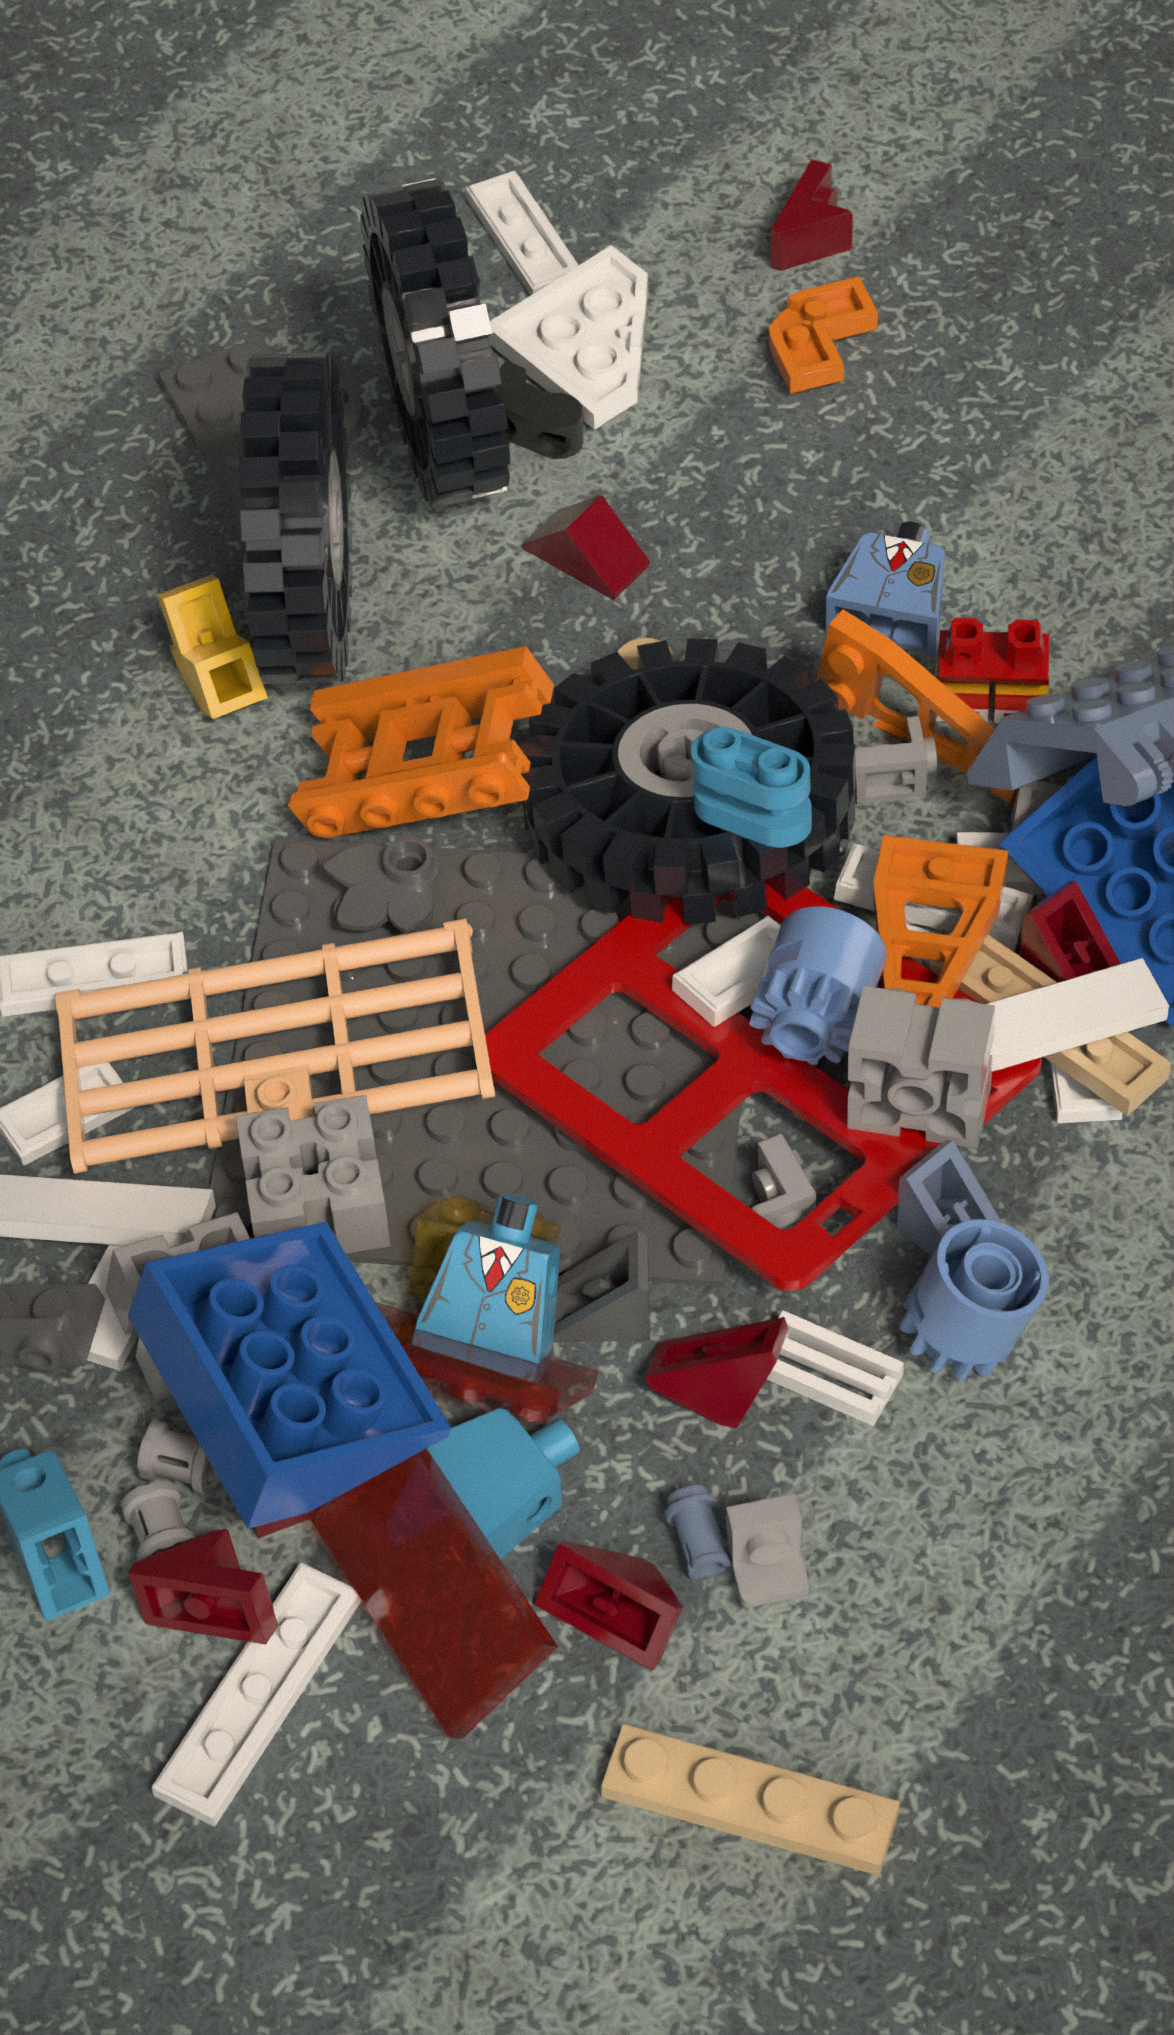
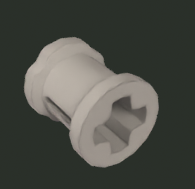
M153 1420L149 1424L138 1454L137 1469L140 1479L154 1481L160 1476L192 1484V1489L195 1493L208 1495L211 1492L217 1474L197 1438L193 1435L170 1430L168 1422Z
M154 1481L147 1485L138 1486L126 1494L121 1501L124 1520L134 1527L140 1544L137 1550L138 1561L196 1538L193 1531L185 1528L179 1511L181 1506L180 1493L177 1485L172 1482Z

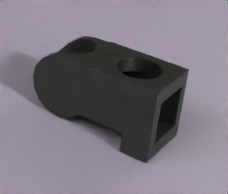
M506 360L499 368L502 384L497 385L505 403L508 429L505 430L508 442L552 459H565L574 456L581 450L584 444L583 407L580 402L571 395L548 393L526 383V369ZM556 435H561V436H564V437H562V438H555L554 436H556Z

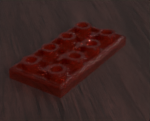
M375 1302L421 1379L425 1376L447 1383L445 1391L453 1397L471 1402H485L486 1396L511 1403L509 1412L514 1416L533 1422L545 1423L549 1422L550 1416L553 1417L560 1412L568 1411L570 1406L590 1396L594 1391L599 1372L597 1370L549 1355L536 1364L418 1330L415 1328L419 1315Z
M427 1448L327 1502L310 1519L449 1738L463 1739L558 1648Z

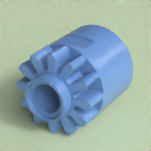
M806 907L789 914L780 926L751 1005L753 1014L749 1022L750 1025L757 1029H765L761 1042L765 1045H774L782 1053L783 1057L787 1059L793 1058L816 1065L819 1058L825 1055L830 1061L839 1063L843 1052H848L863 986L876 988L878 986L887 958L883 940L869 924L842 910L829 907Z
M973 1219L961 1222L949 1229L941 1239L903 1304L907 1313L900 1323V1329L909 1334L918 1333L909 1347L911 1354L921 1355L926 1352L932 1358L929 1368L934 1373H939L945 1364H954V1375L959 1381H964L973 1367L982 1377L990 1376L997 1363L1006 1360L1046 1297L1049 1287V1273L1042 1254L1021 1232L1009 1225L994 1220Z

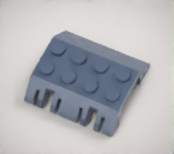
M1174 645L1159 649L1157 651V659L1151 661H1132L1117 665L1114 668L1115 675L1110 677H1094L1075 681L1071 684V692L1063 695L1048 694L1027 700L1026 709L1005 716L1000 720L967 771L968 784L1015 790L1097 756L1103 803L1130 806L1151 798L1155 794L1158 795L1167 791L1168 788L1172 787L1171 783L1174 782Z

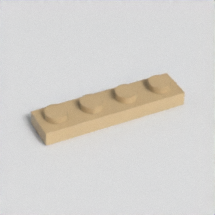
M987 935L958 989L977 1002L988 1004L1056 984L1057 982L996 939ZM931 960L930 970L939 976L945 961ZM1129 1032L1044 1056L1126 1116L1131 1114L1169 1079L1171 1068L1169 1060Z
M625 1724L621 1728L601 1785L602 1797L878 1876L881 1874L900 1811V1801Z

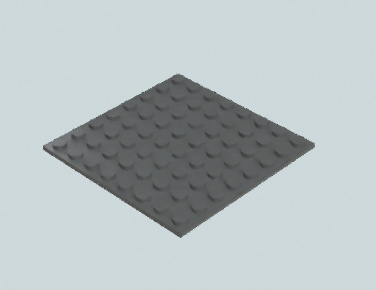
M274 838L252 962L320 950L322 945L335 943L337 947L444 927L443 922L467 918V923L473 929V934L470 938L473 951L471 955L486 1034L632 912L631 899L629 894L613 913L586 903L584 885L569 893L551 877L549 862L540 864L535 853L431 847L439 857L441 874L436 885L431 888L434 897V907L429 918L422 925L407 933L398 930L391 924L390 920L372 930L353 931L342 928L338 925L337 921L339 906L349 888L331 878L324 871L323 865L339 852L362 843ZM376 844V845H380V846H383V847H387V846H388V845H384V844ZM725 897L715 905L716 922L695 923L659 952L657 956L680 971L758 923L760 911L737 917ZM456 950L341 971L340 977L344 994L459 973L461 969L458 951ZM326 974L247 988L242 1012L328 997ZM621 992L608 995L539 1054V1056L619 1114L636 1124L645 1123L718 1060L628 995ZM464 997L347 1019L349 1041L469 1020ZM751 1004L738 1012L748 1020L750 1018ZM327 1022L237 1039L233 1063L334 1045L333 1023ZM472 1045L353 1067L356 1090L358 1091L477 1069ZM339 1070L310 1075L313 1098L342 1093ZM494 1081L496 1097L482 1099L481 1094L370 1115L391 1247L348 1253L346 1255L351 1262L440 1268L457 1230L469 1221L492 1225L499 1193H512L531 1198L539 1203L530 1237L548 1241L560 1247L558 1276L639 1230L647 1235L649 1282L724 1287L727 1252ZM245 1087L228 1090L223 1115L247 1111ZM741 1104L681 1156L684 1161L731 1195H733ZM239 1139L222 1142V1147H217L210 1184L216 1205L211 1220L238 1212L250 1239H252L254 1234Z

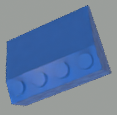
M1096 756L999 843V847L1002 850L1009 851L1008 856L1047 897L1068 881L1077 882L1120 963L1124 964L1141 958L1144 959L1169 1005L1168 1017L1165 1022L1172 1028L1174 1026V782L1171 783L1172 787L1168 788L1167 791L1158 795L1155 794L1151 798L1134 805L1123 806L1103 803Z
M327 1222L145 1263L128 1318L247 1529L308 1513L448 1437L451 1426Z

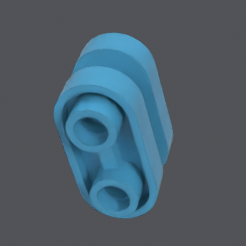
M717 727L700 734L693 741L691 746L692 773L695 778L693 784L694 809L701 820L744 838L775 848L796 845L810 834L812 829V808L808 797L811 791L810 765L802 754L729 727Z

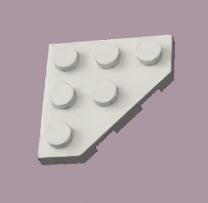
M611 245L490 321L492 334L488 337L489 343L509 361L525 368L526 374L547 392L564 393L576 398L583 407V421L595 430L638 402L648 297V273Z

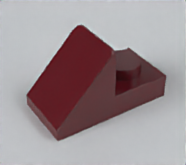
M813 159L810 160L771 229L772 269L782 271L852 249L853 214L848 209L836 206L838 192L837 189L831 188L832 164Z
M227 1529L215 1530L134 1563L128 1572L144 1623L147 1625L265 1645L279 1626L263 1573L240 1569L231 1536Z

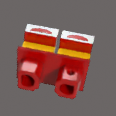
M954 618L948 631L940 630L935 677L985 721L988 722L990 682H995L994 723H999L1003 717L1026 709L1027 700L1049 694V634L1042 633L1038 620L1016 619L1008 625V632H983L984 624L980 623L976 618ZM937 715L936 721H944Z

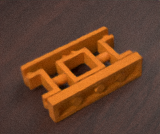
M527 646L314 690L310 710L321 724L313 726L311 736L324 753L330 757L325 777L299 782L297 792L290 795L288 807L312 836L335 838L347 834L525 801L528 799L530 786L521 774L529 772L531 762L516 742L509 740L513 720L541 715L542 706L551 702L554 684ZM481 718L480 724L471 725L473 719ZM436 736L432 756L402 762L408 741ZM374 739L373 746L366 747L367 740ZM474 750L472 758L464 759L465 752ZM367 772L365 779L358 780L359 773Z

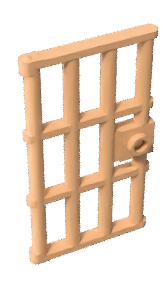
M467 918L443 922L444 927L337 947L335 943L322 945L320 950L205 971H202L201 967L188 969V974L81 993L80 989L55 993L54 1007L59 1017L69 1150L74 1174L87 1172L88 1166L163 1152L207 1144L209 1149L222 1147V1142L239 1139L236 1115L288 1107L290 1120L316 1116L314 1103L367 1095L370 1115L481 1094L482 1099L496 1097L471 955L473 951L470 938L473 934V929L467 923ZM458 951L461 969L459 973L343 994L340 977L341 971ZM326 974L328 997L208 1018L206 996ZM464 997L466 999L469 1020L349 1041L347 1019ZM191 999L193 1021L77 1042L75 1021L77 1019ZM327 1022L333 1023L334 1045L214 1066L212 1043ZM472 1045L474 1047L477 1069L356 1090L353 1067ZM190 1047H196L198 1070L81 1091L79 1068ZM339 1070L342 1093L313 1098L310 1075ZM245 1087L247 1111L219 1116L217 1092ZM202 1095L204 1119L90 1140L85 1139L84 1116Z

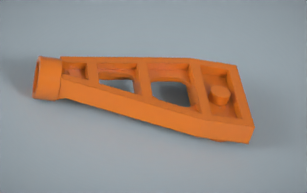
M842 609L829 623L816 681L822 679L838 696V710L846 709L847 713H851L862 720L867 715L878 719L873 724L875 727L905 742L906 716L888 709L878 699L884 675L893 678L910 692L919 703L916 716L920 718L923 738H934L937 759L967 774V771L995 728L894 641ZM937 715L968 741V745L966 746L934 732ZM990 787V793L1010 806L1014 805L1018 788L1006 790Z
M883 835L873 880L876 931L883 940L887 952L886 963L881 974L883 989L894 988L915 993L918 1004L940 1008L942 998L953 999L999 915L1008 869V850ZM907 903L961 909L963 913L952 933L943 935L908 930L904 907ZM902 956L945 961L937 982L928 983L901 979Z

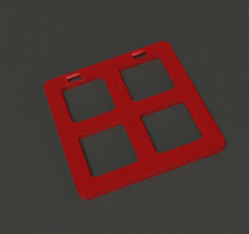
M766 883L767 909L761 910V912L781 925L789 914L802 908H838L807 887L785 900ZM725 896L715 897V905ZM671 898L663 923L632 918L631 912L485 1034L493 1081L774 1287L786 1291L805 1288L898 1204L899 1178L941 1143L926 1141V1131L902 1127L900 1136L848 1129L849 1089L807 1061L793 1058L787 1059L783 1057L782 1053L774 1045L763 1044L761 1038L765 1029L752 1027L749 1023L750 1020L737 1012L716 1027H713L672 991L673 975L679 971L660 959L657 954L693 925L684 923L683 898ZM902 956L901 979L928 983L937 982L939 978L937 974L913 958ZM881 976L877 988L883 989ZM957 989L953 999L962 998L979 1003L959 989ZM615 992L628 995L718 1059L651 1119L641 1124L632 1123L539 1056L544 1049L608 995ZM1042 1057L992 1072L991 1090L983 1125L1038 1076L1041 1071ZM756 1092L770 1095L864 1162L856 1172L795 1227L787 1230L774 1226L681 1158L689 1148L746 1098ZM841 1207L854 1216V1218L832 1237L820 1225Z

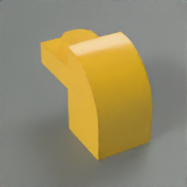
M211 574L157 595L173 645H170V649L175 663L201 711L214 719L267 698L250 643L236 634L217 577Z

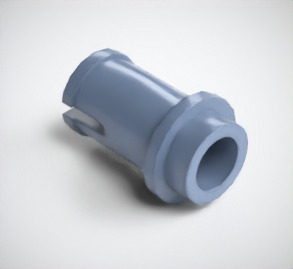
M702 1485L687 1486L673 1492L667 1499L669 1507L665 1511V1518L667 1524L676 1527L687 1563L688 1576L697 1580L724 1573L726 1567H730L732 1564L730 1556L726 1552L715 1517L719 1510L717 1498L709 1495L707 1488Z

